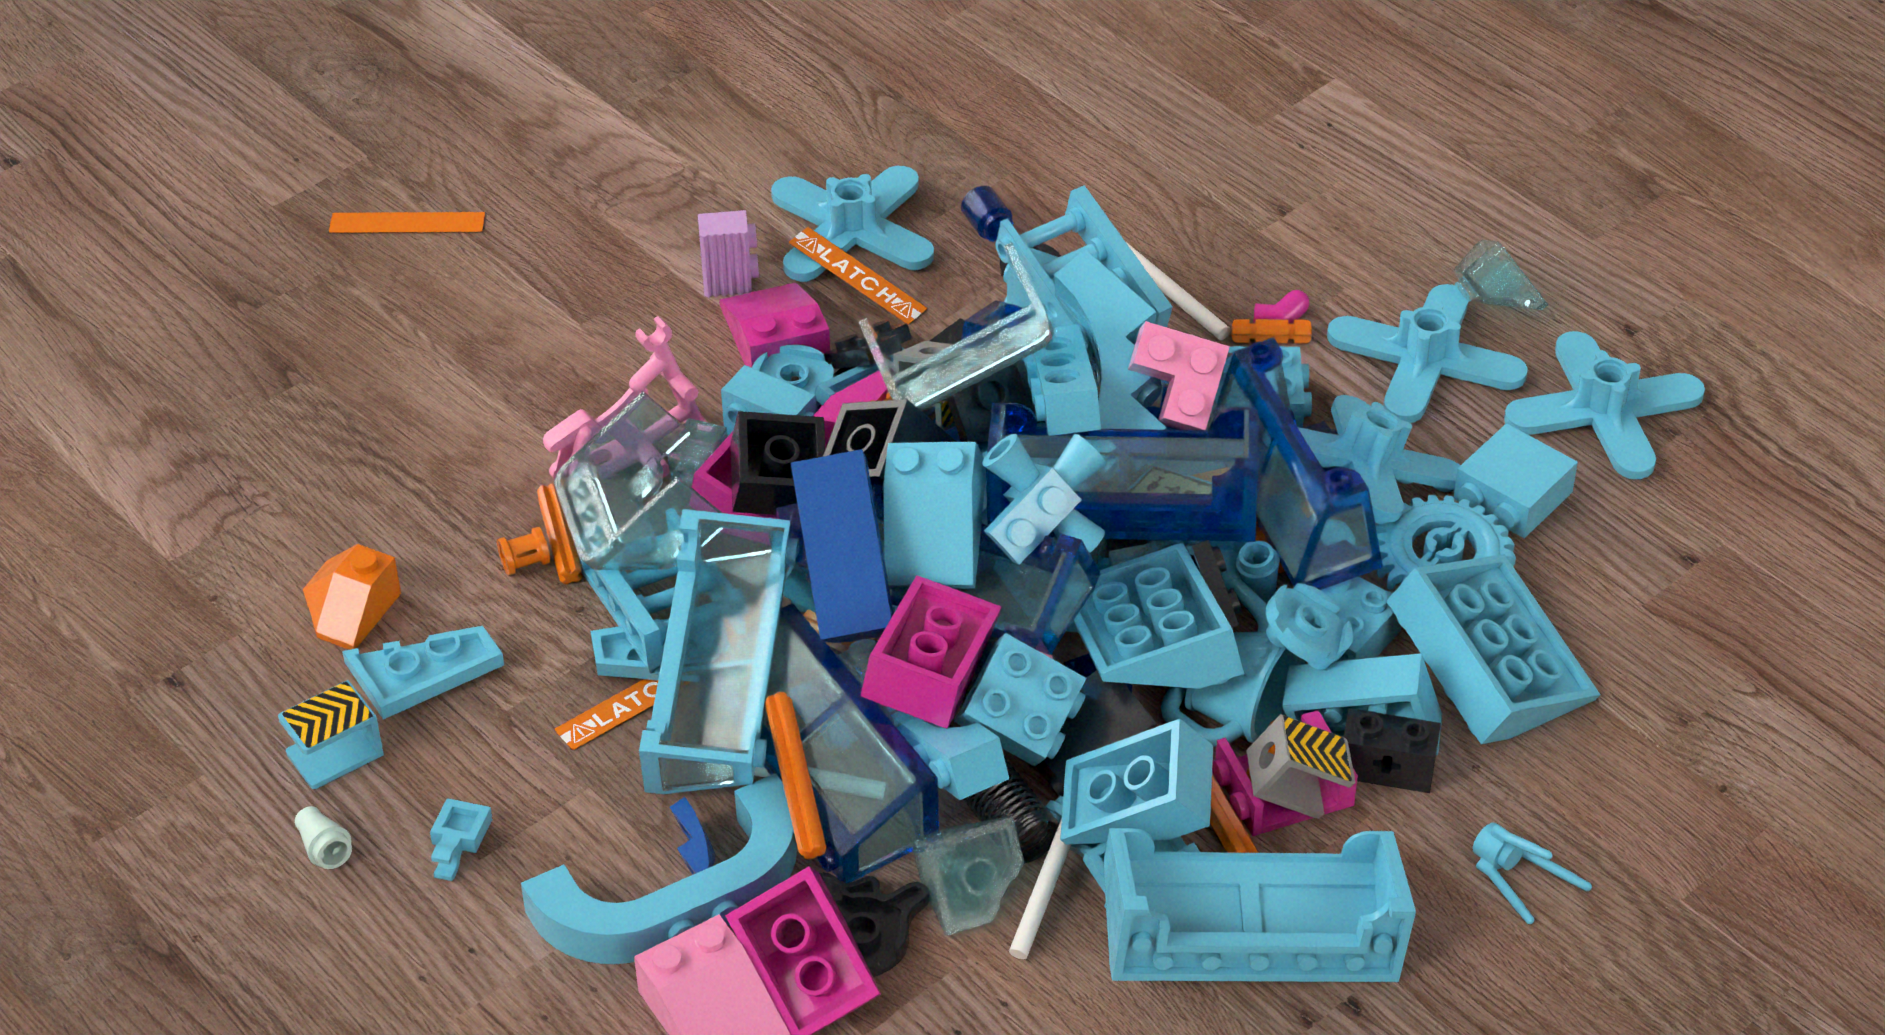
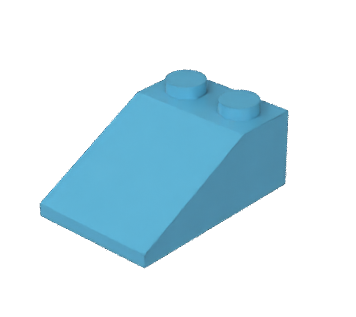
M976 442L888 443L883 486L884 553L890 589H909L916 575L953 589L975 588L987 468L982 464L984 457Z
M1179 718L1066 760L1060 840L1066 845L1107 843L1109 828L1141 829L1149 833L1153 840H1170L1210 826L1213 745Z

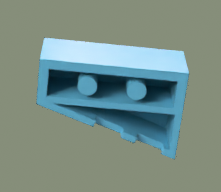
M1422 653L1335 661L1324 670H1317L1309 664L1288 666L1282 704L1287 717L1301 721V715L1319 710L1331 732L1341 737L1344 736L1349 708L1442 724V712ZM1439 733V740H1438V747H1437V754H1436V755H1438V751H1439L1440 733Z

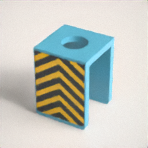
M349 680L278 714L279 722L296 743L286 749L287 757L311 789H317L384 755L377 717Z

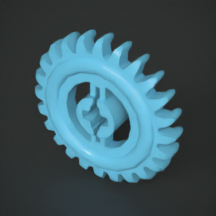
M1428 495L1427 502L1416 497L1411 499L1410 506L1404 503V510L1397 521L1386 524L1378 523L1376 525L1375 536L1371 541V549L1373 551L1372 563L1378 565L1377 575L1379 578H1383L1386 573H1390L1387 588L1392 590L1396 584L1402 583L1415 567L1462 561L1464 541L1466 539L1471 542L1475 550L1473 559L1505 554L1513 567L1516 561V556L1513 553L1515 544L1508 537L1509 530L1503 525H1498L1499 518L1494 514L1485 516V508L1481 505L1471 508L1469 507L1470 501L1466 499L1456 503L1453 496L1446 495L1443 501H1439L1436 495ZM1431 530L1425 538L1423 556L1420 559L1416 556L1412 543L1417 536Z

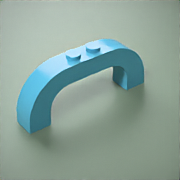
M774 773L734 791L737 822L748 836L749 841L739 853L728 860L646 896L622 903L604 902L590 897L578 887L563 864L521 883L525 913L537 932L554 948L574 958L600 964L635 962L634 956L719 914L726 924L730 926L725 915L790 878L794 869L797 843L783 782Z

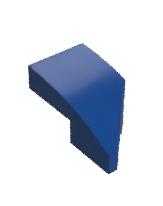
M683 797L670 806V809L681 830L689 839V841L678 847L677 850L692 874H696L712 867L716 854L694 809L686 797Z

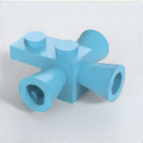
M1011 434L1003 438L987 453L982 462L983 466L1006 481L1011 487L1003 494L1010 504L984 532L1013 563L1020 565L1052 530L1073 562L1084 558L1098 546L1105 535V531L1074 509L1082 499L1072 490L1107 466L1102 455L1087 440L1078 434H1074L1053 468L1033 463L1017 434Z

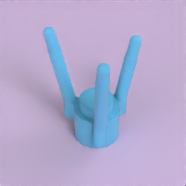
M1492 822L1486 825L1474 841L1473 852L1481 858L1476 868L1492 880L1527 924H1533L1534 917L1497 869L1504 868L1505 870H1510L1523 857L1585 891L1592 889L1590 882L1550 861L1552 852L1510 833L1497 823Z

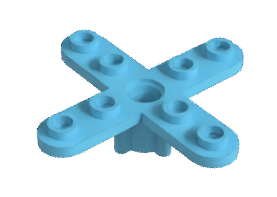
M889 167L872 181L871 176L868 174H862L858 178L848 177L840 180L830 177L826 180V190L802 178L790 176L780 178L772 185L771 197L777 206L817 225L818 227L814 230L845 252L856 244L903 268L913 271L929 266L934 260V247L929 240L885 219L918 189L919 176L910 167ZM795 247L783 259L785 274L799 282L810 281L826 270V268Z
M1438 285L1429 292L1423 307L1414 311L1403 310L1400 314L1399 328L1352 316L1337 317L1328 325L1327 339L1334 347L1342 351L1398 364L1384 398V409L1393 413L1400 420L1409 423L1420 420L1424 415L1440 374L1500 390L1517 389L1523 386L1527 378L1528 368L1520 358L1459 342L1461 324L1468 308L1469 297L1466 291L1455 285Z
M1572 331L1558 337L1555 354L1573 390L1512 401L1506 407L1504 421L1505 424L1508 423L1528 435L1592 425L1617 473L1629 479H1643L1653 473L1656 455L1636 417L1696 407L1703 400L1705 387L1699 378L1686 373L1639 379L1641 369L1639 364H1627L1618 358L1609 357L1606 351L1600 350L1596 341L1586 333Z
M1349 395L1337 396L1331 407L1338 435L1286 424L1271 425L1265 435L1266 444L1277 457L1283 459H1303L1327 468L1336 466L1349 469L1360 507L1368 519L1379 524L1397 521L1404 510V503L1396 481L1404 484L1414 482L1433 486L1439 491L1451 492L1455 489L1457 468L1461 466L1455 461L1444 457L1404 449L1412 429L1411 423L1400 420L1393 413L1385 410L1384 406L1378 402H1373L1370 406L1365 401Z

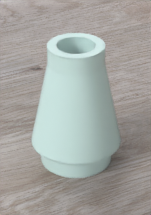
M313 806L302 809L296 815L295 826L301 834L311 863L324 869H334L343 865L348 860L352 852L351 836L346 829L323 815L318 808Z

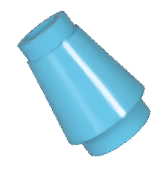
M1252 541L1240 549L1236 558V568L1242 580L1264 602L1268 603L1276 593L1280 558L1277 551L1270 544L1264 541Z

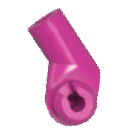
M1292 290L1275 305L1255 303L1253 323H1255V319H1288V323H1294V319H1299L1308 310L1310 305L1309 298L1303 291Z

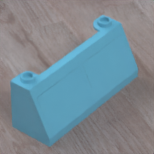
M1109 828L1103 866L1109 965L1112 981L1399 982L1416 910L1393 831H1363L1357 833L1344 843L1341 854L1154 852V840L1146 831L1134 828Z

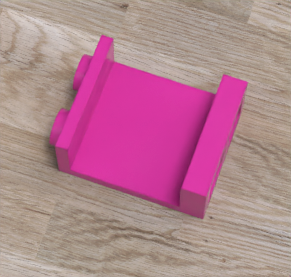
M1319 710L1301 715V722L1331 732ZM1226 737L1217 740L1216 760H1213L1212 773L1220 787H1225L1230 796V804L1240 821L1243 820L1252 837L1314 818L1255 797L1253 795L1252 783L1246 774L1249 768L1247 755L1237 757ZM1354 769L1355 784L1350 788L1318 777L1324 815L1354 806L1358 778Z

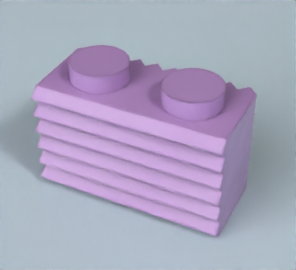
M746 210L698 214L704 296L708 298L712 295L718 297L721 294L725 297L727 294L733 296L736 293L742 295L743 293L752 292L751 278H759L757 254H750L749 248L757 247L755 223L747 224Z

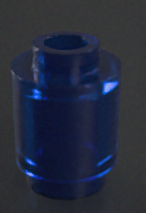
M978 186L970 190L963 198L961 211L982 238L996 242L1000 222L1008 218L1013 225L1011 211L992 187Z

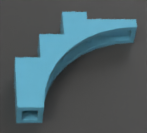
M1086 249L1054 274L1055 297L1076 319L1077 323L1080 324V328L1091 345L1099 369L1101 430L1089 431L1085 440L1102 455L1107 466L1072 489L1082 499L1074 509L1081 507L1090 497L1091 491L1100 483L1113 480L1119 474L1123 465L1136 475L1144 467H1152L1157 464L1164 456L1167 445V427L1146 409L1159 397L1161 393V379L1128 370L1139 329L1145 321L1156 324V311Z

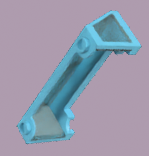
M682 509L679 533H683L684 542H682L680 552L678 551L677 555L678 573L652 718L647 722V730L642 731L639 747L645 792L670 794L753 784L755 768L764 767L767 740L760 739L765 712V701L769 687L788 565L796 566L799 539L791 538L790 520Z

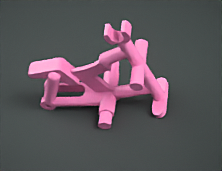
M659 316L654 318L657 328L652 335L646 336L641 329L636 331L635 336L646 350L653 352V354L631 377L629 381L630 388L622 398L596 419L585 410L580 409L544 435L543 444L549 452L559 450L557 461L551 465L549 473L555 481H564L563 490L570 497L580 495L584 491L585 486L637 460H640L658 478L666 477L671 468L652 443L682 422L703 443H710L716 437L713 427L701 415L694 400L698 396V389L681 372L667 343L672 337V330ZM661 374L667 380L678 405L644 429H639L626 416L642 399L648 397L649 393L646 386ZM611 435L615 437L589 450L591 441L602 442ZM607 459V460H605V461H603V462H601V463H599V464H597V465H595V466H593V467H591V468H589V469H587V470L584 471V468H586V467H588V466H590V465H592V464H594V463H596V462H598V461H600V460Z

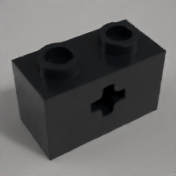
M1349 708L1343 737L1348 741L1352 766L1358 775L1357 781L1430 793L1441 723Z

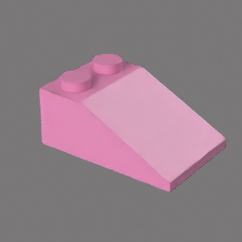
M720 914L634 956L638 992L668 1035H791L743 945Z

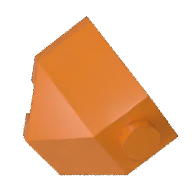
M356 544L330 558L323 564L303 588L317 638L348 650L358 648L401 594L395 557Z

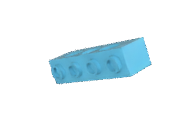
M1080 324L1029 330L1030 345L1023 346V357L1029 388H1031L1032 401L1035 404L1037 422L1045 421L1048 436L1101 430L1098 390Z

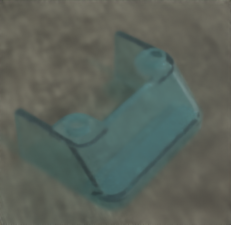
M1012 242L1004 247L1032 304L915 365L897 373L890 355L867 318L859 321L893 400L908 399L922 412L927 411L1045 350L1053 343L1056 337L1055 324Z
M643 391L560 468L554 481V486L578 556L594 570H666L676 567L678 551L680 552L681 544L684 542L683 533H679L682 509L722 513L678 476L645 506L643 505V501L655 495L662 485L663 468L660 461L691 434L686 426ZM701 519L703 540L724 521Z

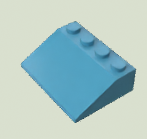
M1183 542L1057 585L1059 594L1103 682L1202 689L1210 685H1221L1231 678L1244 674L1233 629Z
M1505 554L1415 567L1386 600L1396 615L1399 624L1406 630L1420 653H1422L1424 661L1429 665L1443 686L1446 695L1453 701L1466 721L1469 730L1476 736L1481 745L1516 737L1595 701L1601 695Z

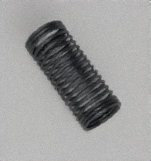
M1004 756L1009 779L963 800L984 827L987 828L988 832L991 833L1012 862L1018 864L1029 863L1049 851L1059 823ZM998 785H1000V786L998 787V789H996L995 791H993L992 793H990L993 789H995ZM1003 790H1005L1000 796H998L997 798H995V797H996L997 795H999ZM1048 821L1045 830L1035 840L1025 846L1013 849L1014 846L1034 837L1042 829L1045 822ZM1040 823V825L1030 835H1028L1024 839L1017 841L1021 836L1030 831L1036 824ZM1043 838V840H1042L1039 844H1037L1035 847H1033L1032 849H1030V850H1028V851H1026V852H1023V853H1018V854L1013 853V852H1018V851H1023V850H1025V849H1028V848L1032 847L1033 845H1035L1037 842H1039V841Z

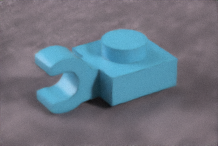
M446 799L430 831L431 842L433 845H436L431 859L434 862H439L434 872V878L453 881L459 868L462 851L477 852L492 822L491 807Z

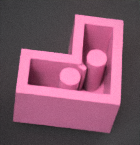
M1145 321L1139 329L1128 370L1168 381V388L1158 420L1165 426L1199 436L1206 430L1230 346Z

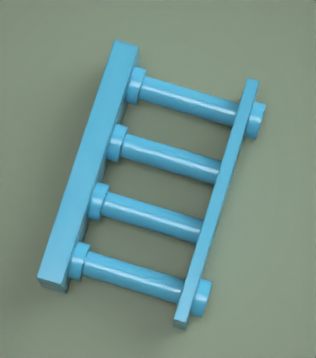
M1085 185L1070 191L1065 215L1020 235L1008 218L1000 222L998 237L995 243L1000 259L1004 263H1009L1053 327L1078 324L1076 319L1055 297V284L1051 279L1054 278V274L1084 249L1156 311L1157 325L1167 327L1173 306ZM1071 230L1075 233L1078 232L1086 243V246L1043 265H1040L1030 250L1034 246ZM1081 329L1088 357L1091 361L1093 351Z
M673 506L664 508L667 531L610 550L609 547L602 548L593 533L576 539L582 574L617 625L622 626L626 638L634 646L635 651L648 670L661 665L663 657L662 645H665L669 620L663 622L659 619L653 620L650 614L672 606L675 587L647 597H643L642 594L636 596L633 590L677 575V556L630 573H626L625 570L619 572L616 566L671 547L674 548L677 554L678 551L680 552L681 544L684 542L683 533H679L681 517ZM715 562L705 563L702 569L698 597L707 594L714 604L695 610L692 630L726 619L738 637L747 635L745 616L749 615V606L744 593L741 590L735 591Z

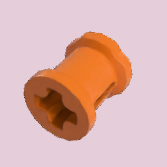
M540 527L532 528L530 534L506 540L505 537L497 539L499 556L508 576L515 574L516 569L538 562H541L542 565L550 563L548 545Z

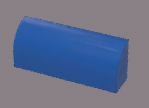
M863 450L792 462L791 468L820 640L841 643L881 637L894 611L868 461Z

